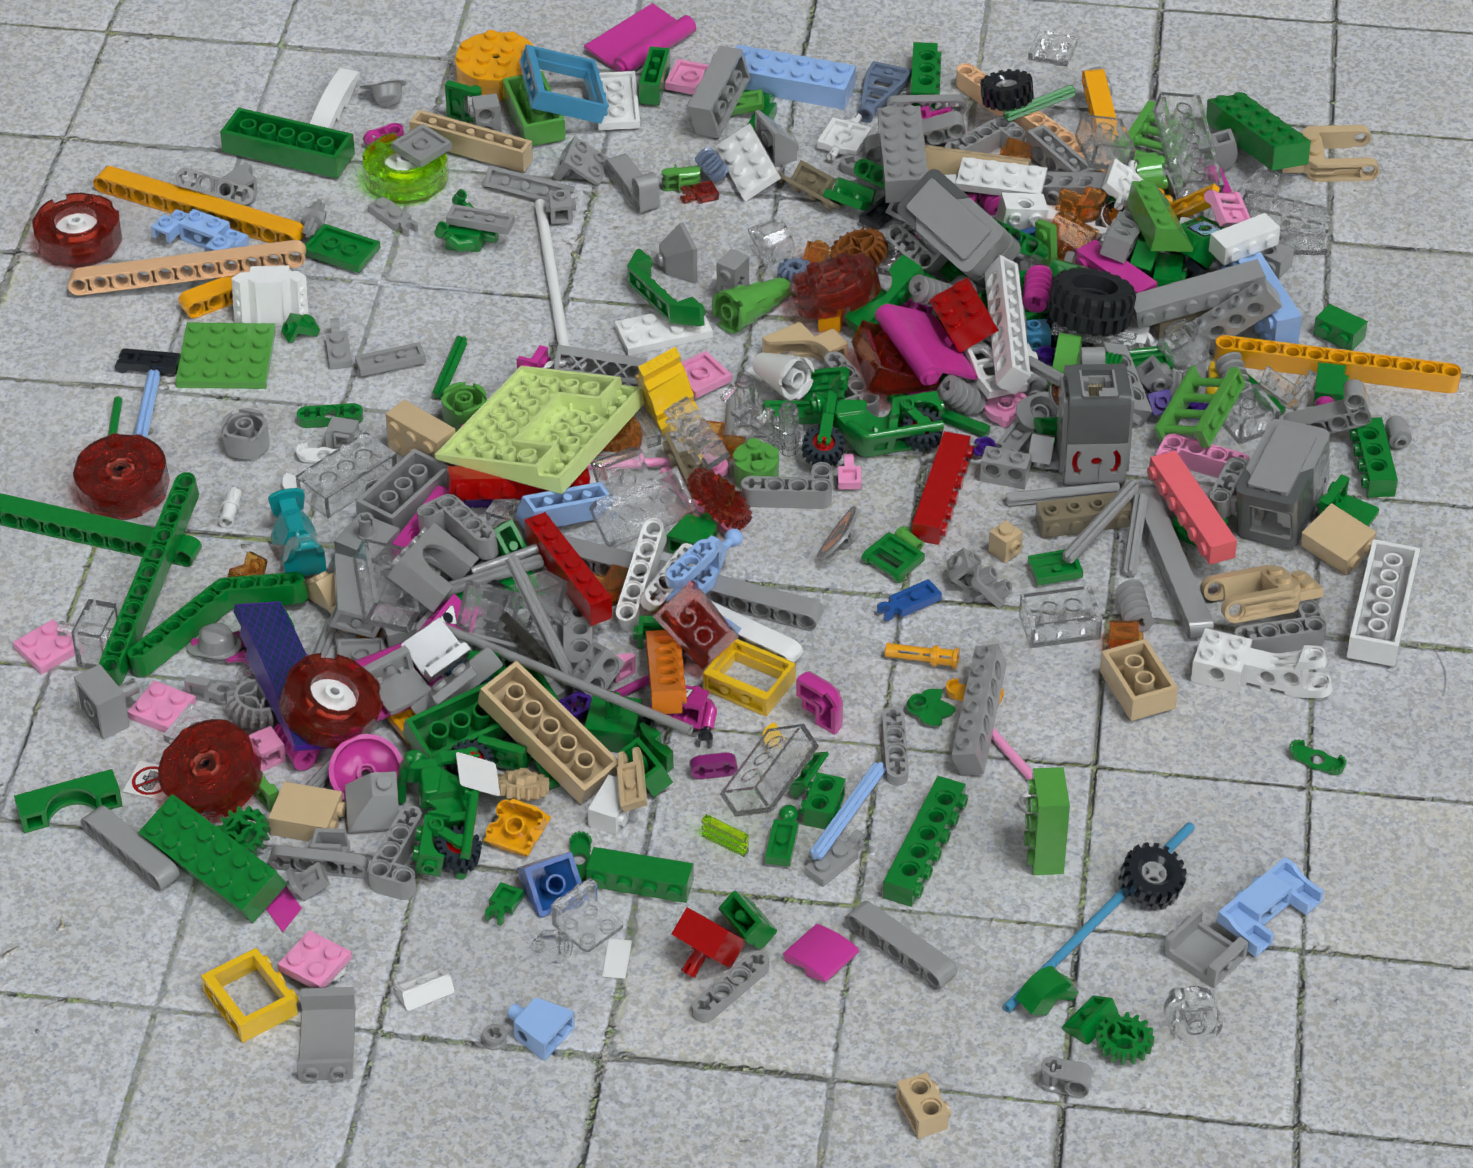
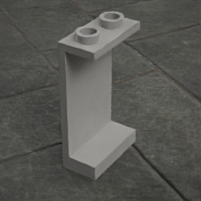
M334 553L326 569L328 574L334 572L336 607L329 619V627L375 638L383 623L380 565Z
M354 987L302 988L300 992L302 1006L300 1060H297L299 1081L353 1079L356 1012Z

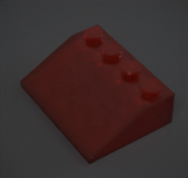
M862 320L852 340V345L867 390L874 394L896 395L938 389V381L932 385H923L880 325Z

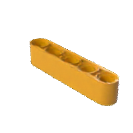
M1083 70L1082 85L1098 151L1100 153L1118 152V147L1122 141L1105 70Z
M234 276L221 277L182 292L178 297L179 305L193 319L233 305L231 278Z

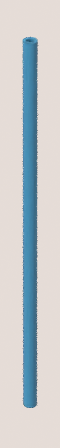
M1187 822L1164 845L1170 848L1169 853L1195 830L1191 822ZM1125 888L1115 893L1040 969L1047 966H1054L1056 968L1125 899L1123 895ZM1021 988L1003 1005V1009L1006 1012L1011 1013L1020 1004L1015 997Z

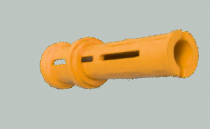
M887 642L885 657L930 662V665L933 667L944 665L952 666L953 669L957 670L960 648L956 647L954 650L940 648L939 645L927 648ZM900 650L919 653V655L900 653ZM941 656H950L951 659L942 658Z

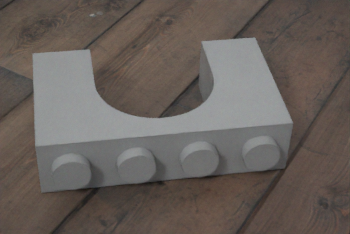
M433 523L429 529L424 527L410 544L403 549L400 555H397L390 564L392 571L387 577L434 612L454 586L436 573L426 562L437 566L452 579L457 580L469 573L470 568L475 565L479 557L437 524Z

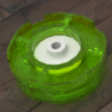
M396 132L383 135L366 147L362 156L364 184L373 196L390 199L395 204L427 202L439 191H442L448 182L449 171L446 153L420 168L392 150L391 143L401 137H396Z

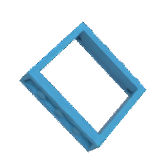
M525 45L519 63L530 107L601 124L604 116L608 115L607 109L609 104L606 100L603 81H601L596 61ZM540 69L584 79L589 100L545 91Z

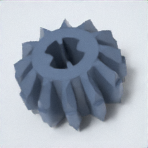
M707 146L705 149H702L695 157V162L713 182L717 183L719 180H722L729 172V167L711 147Z
M792 256L791 259L784 258V261L779 263L777 278H785L790 281L793 289L799 291L800 288L806 289L807 286L812 285L814 269L809 260Z

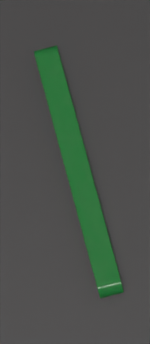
M864 158L859 159L854 165L855 175L884 190L882 166ZM993 218L1016 240L1020 238V254L1035 261H1042L1047 257L1049 251L1045 243Z
M190 472L180 473L173 482L100 658L99 664L118 686L123 683L130 667L127 651L142 638L200 493L195 475Z
M0 493V525L139 557H143L154 531V527ZM184 534L172 564L183 567L191 566L202 549L201 542L196 537Z

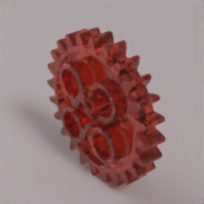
M700 467L695 469L687 478V486L690 488L688 491L694 494L692 498L698 500L699 503L697 505L703 507L704 512L710 514L712 519L716 518L719 524L724 523L727 528L731 526L738 530L744 529L753 518L751 516L753 512L749 510L751 506L745 503L747 500L740 496L741 492L736 491L735 485H731L727 478L722 479L719 473L716 475L713 470L708 471L705 467L703 469Z

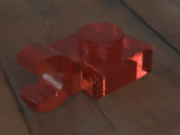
M712 181L693 184L692 188L690 186L680 187L684 195L680 196L683 204L695 200L699 204L719 200V192Z

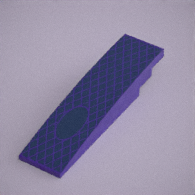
M281 601L235 604L233 612L241 626L239 635L247 648L246 659L293 750L305 751L337 748L341 744V740L334 721L319 716L308 703V690L318 680Z

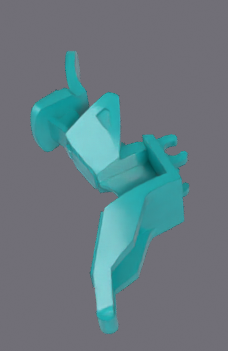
M288 488L276 491L268 496L273 515L277 517L271 533V542L276 545H286L284 556H282L285 573L299 572L307 576L326 571L325 551L316 539L317 532L312 521L302 511L305 500L304 490Z

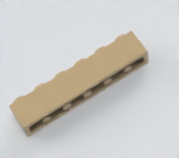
M418 110L409 121L410 131L424 124L452 142V149L447 152L522 173L533 162L531 140L423 110Z
M925 145L928 171L937 169L944 175L956 174V180L963 157L1031 165V159Z

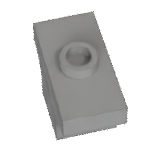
M247 162L222 177V179L251 187L256 192V195L258 194L257 181L252 173V165ZM224 184L221 187V194L223 196L230 194V185ZM236 191V195L243 197L244 201L250 198L247 191L246 193Z

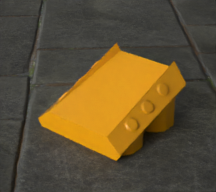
M513 798L502 800L496 807L497 817L494 822L488 825L485 831L486 835L482 841L490 846L520 856H529L551 817L540 808Z

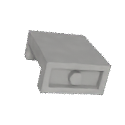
M1197 910L1193 915H1188L1175 931L1171 930L1164 940V955L1215 988L1246 959L1248 941L1240 936L1236 941L1231 942L1202 922L1203 913Z

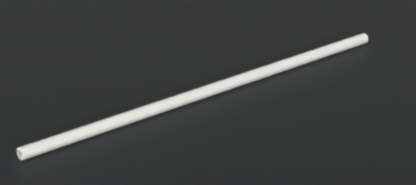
M538 199L535 201V209L558 345L570 346L545 201ZM566 363V366H562V368L569 369L573 364Z

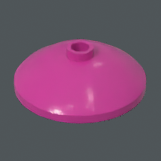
M359 734L350 737L336 748L329 763L331 786L333 790L342 791L343 801L346 802V784L361 778V774L364 771L369 773L396 771L397 777L402 756L390 741L381 736Z

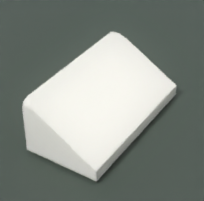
M442 968L396 985L394 991L404 1008L410 1011L454 993V986L451 976Z

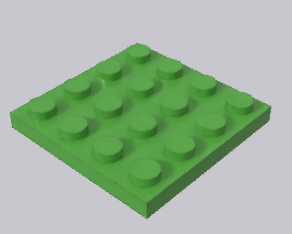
M187 322L177 371L176 387L266 389L276 333L275 323Z

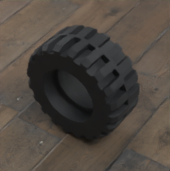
M1093 268L1065 269L1052 280L1047 311L1054 322L1072 332L1076 331L1079 334H1090L1091 336L1102 335L1105 337L1111 334L1114 336L1124 332L1130 326L1136 301V292L1132 284H1129L1126 279H1121L1120 276L1110 274L1107 271L1103 272Z

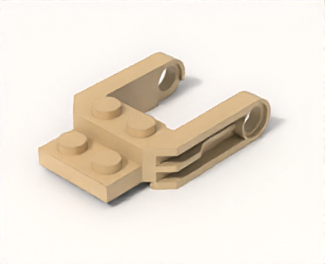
M1365 125L1306 127L1300 133L1311 140L1309 163L1307 165L1282 169V173H1305L1307 178L1314 182L1370 181L1378 177L1380 173L1377 160L1371 157L1325 158L1324 149L1361 147L1370 143V131ZM1359 133L1365 134V137L1362 139L1354 138ZM1367 166L1374 167V169L1370 172L1363 171V169Z
M1271 565L1206 577L1200 585V591L1206 599L1210 601L1225 599L1221 605V613L1231 623L1292 613L1299 608L1301 601L1324 597L1323 587L1306 571H1293L1290 574L1283 567ZM1213 583H1218V591L1214 594H1209V586ZM1234 604H1239V612L1235 615H1229L1230 607Z

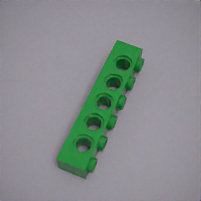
M937 775L883 881L884 899L912 907L916 898H921L925 880H930L934 862H939L943 844H948L952 826H957L960 817L959 812L961 809L964 810L966 808L968 795L965 794V783Z

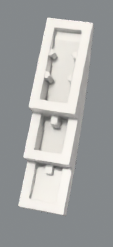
M339 68L324 91L310 124L332 129L334 122L339 121L343 108L348 106L360 75L358 71Z

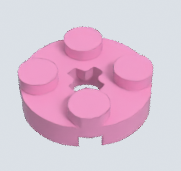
M1023 392L990 399L986 397L983 414L991 421L998 423L999 426L1008 428L1017 417L1016 406L1018 402L1027 396Z

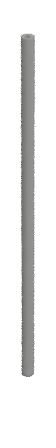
M446 624L458 640L480 649L489 646L493 652L498 653L499 657L512 662L517 660L528 669L688 735L693 731V725Z

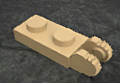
M639 747L632 749L633 762L630 763L624 751L618 753L620 807L624 812L648 805L643 755Z

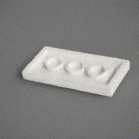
M635 71L600 73L609 107L607 109L608 115L604 116L601 124L598 123V130L640 128Z
M750 123L715 146L721 159L729 167V174L745 201L781 179Z
M963 157L956 186L962 191L1001 196L1002 192L1042 194L1047 176V168Z
M659 312L615 321V329L628 356L713 337V330L706 316H704V326L672 324Z

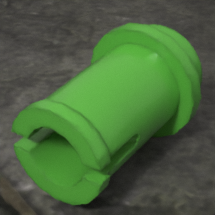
M900 526L894 533L895 536L920 551L924 546V542L913 535L908 527Z

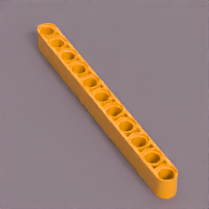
M105 166L93 180L94 187L101 193L170 214L176 209L186 213L195 209L229 221L230 229L247 234L248 237L263 242L301 241L306 235L302 233L304 226L298 221L117 167Z
M1221 335L1215 341V362L1227 353L1238 352L1242 356L1241 360L1244 362V367L1250 369L1316 377L1318 362L1346 365L1345 375H1349V380L1357 379L1363 383L1441 393H1455L1458 391L1462 373L1460 366L1446 362L1230 335Z

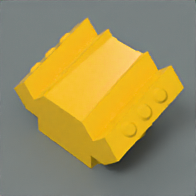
M676 346L638 366L639 374L635 377L638 386L643 389L645 407L654 419L662 436H664V432H671L699 416V409L694 401V394Z

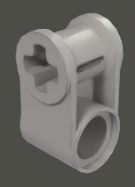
M1055 1056L1046 1057L1042 1061L1041 1070L1043 1073L1039 1077V1085L1044 1091L1070 1095L1075 1098H1082L1088 1095L1093 1072L1090 1065ZM1055 1064L1054 1071H1051L1052 1065ZM1050 1077L1052 1078L1051 1085L1049 1084Z

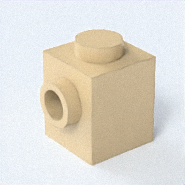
M1005 520L989 531L988 552L1002 562L1007 563L1022 552L1023 532Z

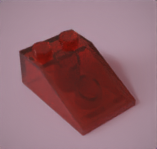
M692 579L653 615L702 670L738 638V635L709 597Z

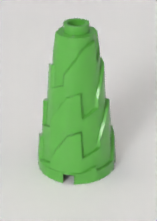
M778 277L764 282L759 281L746 286L740 285L731 289L721 290L712 299L714 318L719 316L721 322L717 324L725 332L730 334L738 333L756 322V319L770 312V309L781 304L784 299L791 296L792 284L785 278Z

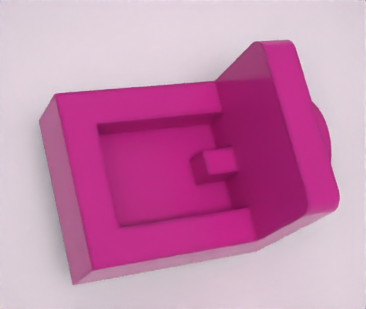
M539 345L531 359L518 356L517 369L520 366L544 367L547 362L551 361V358L548 357V347Z

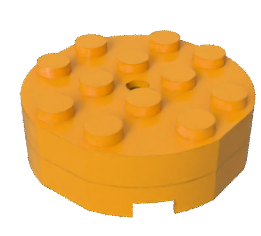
M487 30L485 33L474 35L463 41L458 47L455 56L456 81L468 86H480L482 95L497 93L498 100L502 101L504 100L502 78L522 75L519 63L520 57L526 44L534 45L514 31L496 32L495 30Z

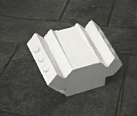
M289 265L250 266L249 272H240L231 278L235 323H275V326H283L290 313L308 314L306 276L299 271H291Z

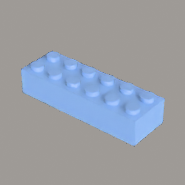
M746 45L736 46V48L743 50L751 77L745 89L753 91L762 89L765 93L776 95V98L845 110L856 85L855 65L753 48Z
M1261 252L1227 265L1222 264L1219 270L1258 259L1266 280L1278 292L1282 307L1255 323V331L1260 334L1263 340L1298 344L1302 315Z

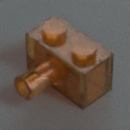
M1063 212L1056 213L1052 224L1057 226V239L1061 242L1057 249L1058 259L1064 260L1066 252L1071 251L1072 248L1079 249L1096 239L1100 230Z

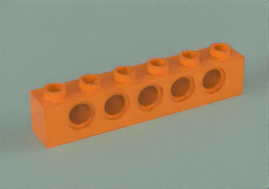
M675 630L646 631L652 709L664 714L682 713V704H687V691L681 639L676 638Z

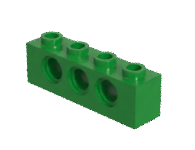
M913 42L911 95H940L942 51H938V43ZM919 103L911 104L913 106H921Z
M1382 417L1371 418L1369 424L1349 430L1350 441H1354L1353 454L1354 457H1358L1357 471L1362 474L1361 487L1365 488L1367 498L1395 497L1398 478Z

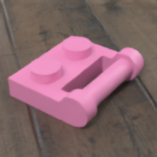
M1215 190L1205 192L1204 199L1207 203L1211 204L1215 219L1220 227H1229L1250 219L1239 192L1218 193Z

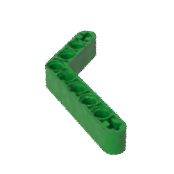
M299 572L224 577L214 581L127 651L133 674L137 677L151 674L190 643L194 637L196 638L203 626L215 623L231 609H234L235 604L281 601L282 605H291L305 602L309 595L304 575Z

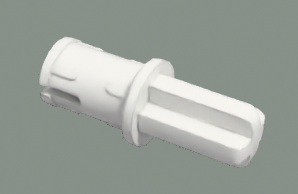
M231 487L226 500L222 502V513L219 518V524L222 527L230 528L233 526L235 515L240 510L241 489Z

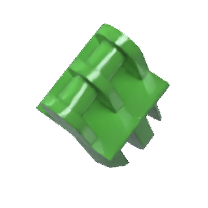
M674 164L673 168L663 169L661 171L663 176L662 190L665 192L678 190L680 194V189L701 186V167L695 165L677 168V165Z

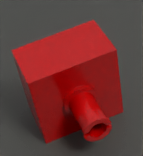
M686 907L671 935L692 946V952L683 968H681V971L693 978H696L706 958H712L732 968L746 944L744 939Z

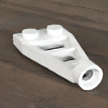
M980 341L964 351L968 362L977 375L976 384L988 399L1013 394L1007 390H1002L996 385L995 375L987 376L983 370L984 368L994 367L993 349L985 342ZM983 353L988 358L977 360L974 354ZM1027 381L1016 393L1027 391Z

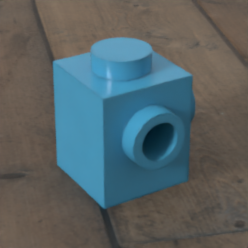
M1047 319L1026 321V330L1028 331L1026 337L1027 344L1029 343L1033 352L1042 346L1051 345V330L1046 322L1048 321Z

